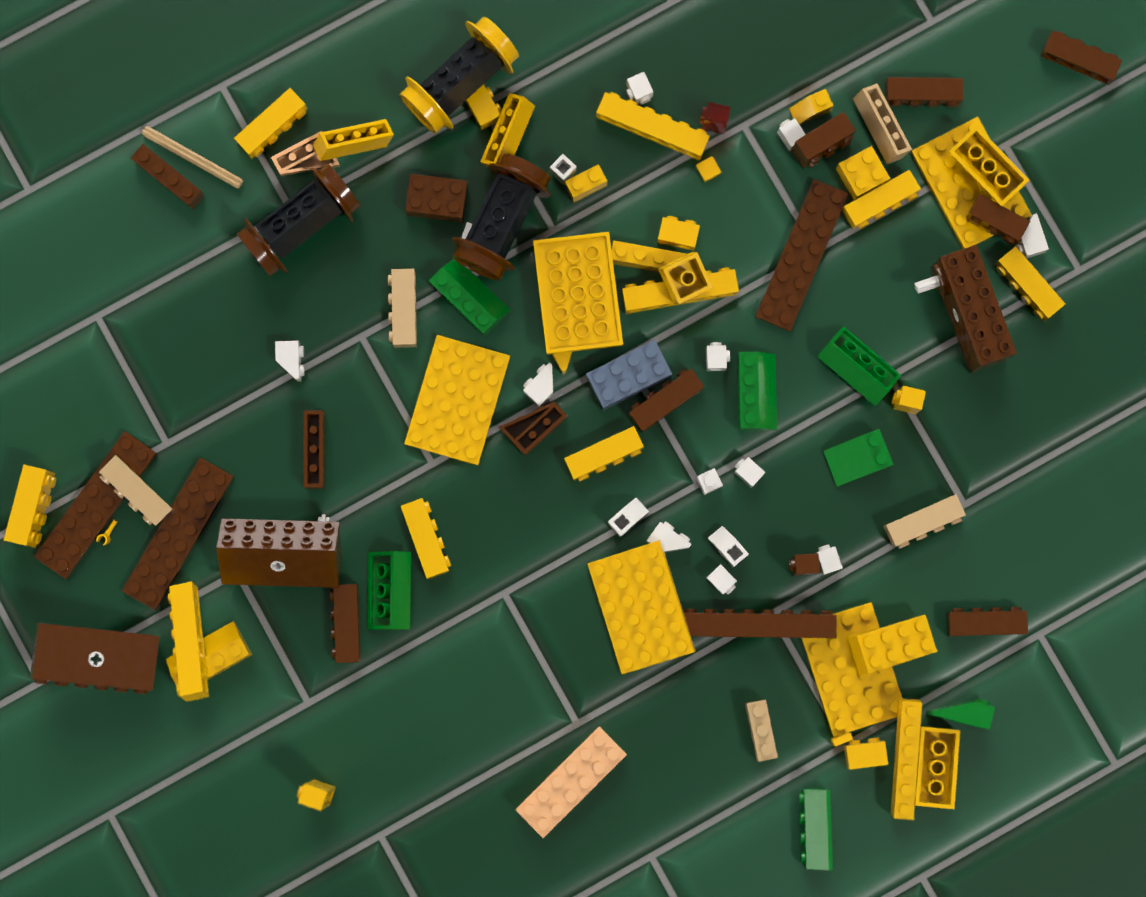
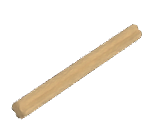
M149 126L144 128L142 134L146 138L237 189L241 187L243 183L241 178Z

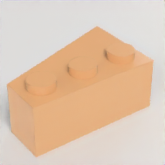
M322 131L271 157L281 176L310 172V167L320 170L327 164L332 168L340 167L337 158L320 161L313 144Z

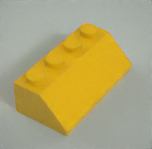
M977 125L949 151L959 164L1001 207L1030 181Z
M234 621L203 638L207 680L253 655ZM174 655L166 659L171 677L177 686L179 685L175 674L177 661Z

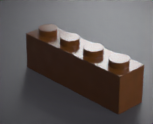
M1052 31L1040 57L1107 85L1114 81L1122 62L1117 55L1102 52L1096 46L1085 45L1083 41L1066 37L1060 31Z
M887 77L885 81V99L891 107H900L901 105L919 107L920 105H928V107L935 108L939 107V105H947L948 108H955L963 101V78Z
M144 144L131 157L136 165L192 210L205 196L200 189Z
M692 368L688 371L686 369L682 370L676 375L678 378L673 382L668 380L661 385L662 389L659 392H651L645 397L647 399L642 404L637 402L630 408L629 416L641 433L705 388Z
M323 410L304 411L303 488L306 490L325 489L326 413Z
M358 584L339 585L338 588L333 587V589H330V600L334 601V609H331V620H334L335 628L331 629L332 640H335V648H332V659H336V663L361 662Z
M1001 607L990 608V612H983L982 608H971V612H963V608L951 609L950 613H946L947 636L1028 634L1027 611H1021V607H1009V611H1002Z

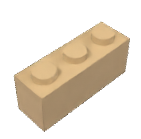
M766 700L745 703L756 760L759 762L778 758Z

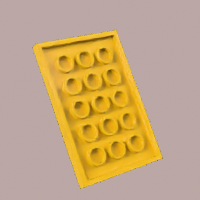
M978 117L910 152L963 249L979 244L994 236L989 234L986 228L981 225L975 226L969 222L970 219L966 218L979 194L994 202L996 201L949 153L976 125L988 136ZM1020 192L1016 193L1003 205L1025 219L1032 216Z
M609 232L533 240L547 355L623 346Z
M437 335L404 444L478 466L510 355Z
M661 540L588 563L622 674L696 652Z
M872 602L832 614L837 615V638H801L833 737L895 718L898 715V702L902 695L893 667L859 675L848 640L850 637L880 628Z

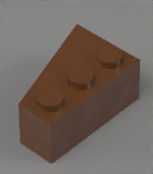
M552 402L527 415L499 426V429L526 457L558 428L568 416L555 402Z

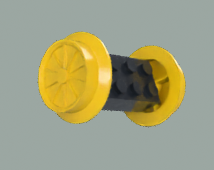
M482 17L476 24L469 21L465 22L466 29L472 38L466 41L458 51L452 54L421 85L408 76L405 78L407 87L399 94L402 101L414 116L434 134H437L443 127L452 130L454 126L449 116L499 69L510 75L513 73L511 64L519 57V53L508 37L486 17Z

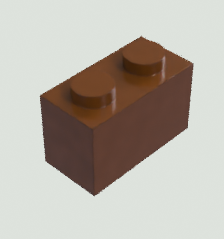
M819 553L792 556L791 560L788 561L789 572H792V576L819 574Z

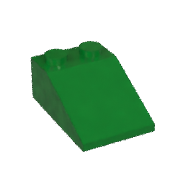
M880 429L823 451L837 487L893 465Z
M975 699L974 702L967 701L927 710L926 714L990 730L995 707L990 706V701Z

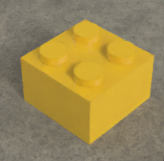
M872 146L842 161L836 167L853 200L862 197L890 180L888 173Z
M691 252L658 268L675 304H681L713 288L697 252Z

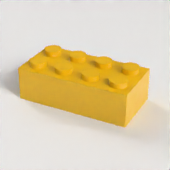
M23 465L4 541L34 548L40 543L42 538L40 530L47 518L45 514L46 507H49L51 503V488H54L56 484L55 473Z
M926 615L910 618L848 638L859 675L873 673L937 652Z
M920 726L915 806L955 809L960 730Z

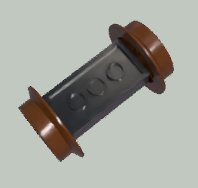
M503 154L498 164H489L488 168L496 175V178L466 239L452 238L453 243L457 246L452 258L467 269L495 281H501L505 271L515 270V267L505 258L535 197L550 198L551 196L546 188L551 177L538 166L511 154Z
M329 164L320 170L310 167L309 169L316 179L256 224L255 227L259 233L246 217L244 218L245 228L238 232L237 236L270 277L278 270L289 273L273 250L282 259L328 222L336 218L341 212L351 223L354 222L352 213L360 208L361 205L345 182Z

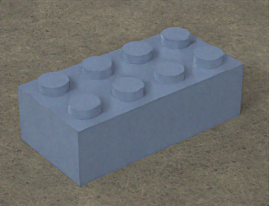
M655 340L586 373V378L602 410L624 401L672 376Z

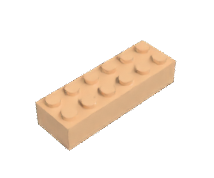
M598 726L516 808V811L544 838L627 754Z

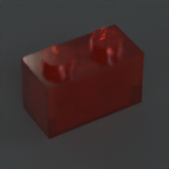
M708 102V106L703 107L700 123H703L702 130L724 135L731 107Z

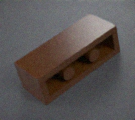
M979 194L966 218L970 219L969 222L975 226L981 225L986 228L989 234H997L1003 238L1004 242L1011 245H1016L1021 240L1031 222L1004 206L1001 207L998 203L982 194Z

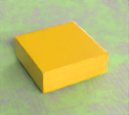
M713 156L696 164V168L704 182L721 174V170Z
M849 732L830 739L834 747L853 740Z

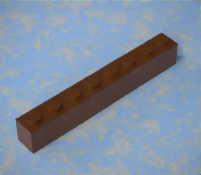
M684 609V616L690 635L694 637L837 638V615H832V611H821V614H813L811 610H801V614H793V610H782V614H774V610H762V614H754V610H743V613H735V610L723 609V613H715V609H704V613H696V609Z

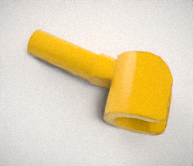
M113 520L105 533L97 536L96 541L99 542L103 536L106 539L103 546L109 544L111 540L110 534L117 521Z

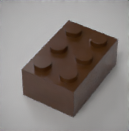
M843 111L796 140L792 152L803 169L808 166L812 168L819 163L822 157L828 158L835 153L837 148L841 147L843 149L848 146L854 138L853 135L856 129Z
M410 174L405 210L407 216L463 223L468 191L467 181Z

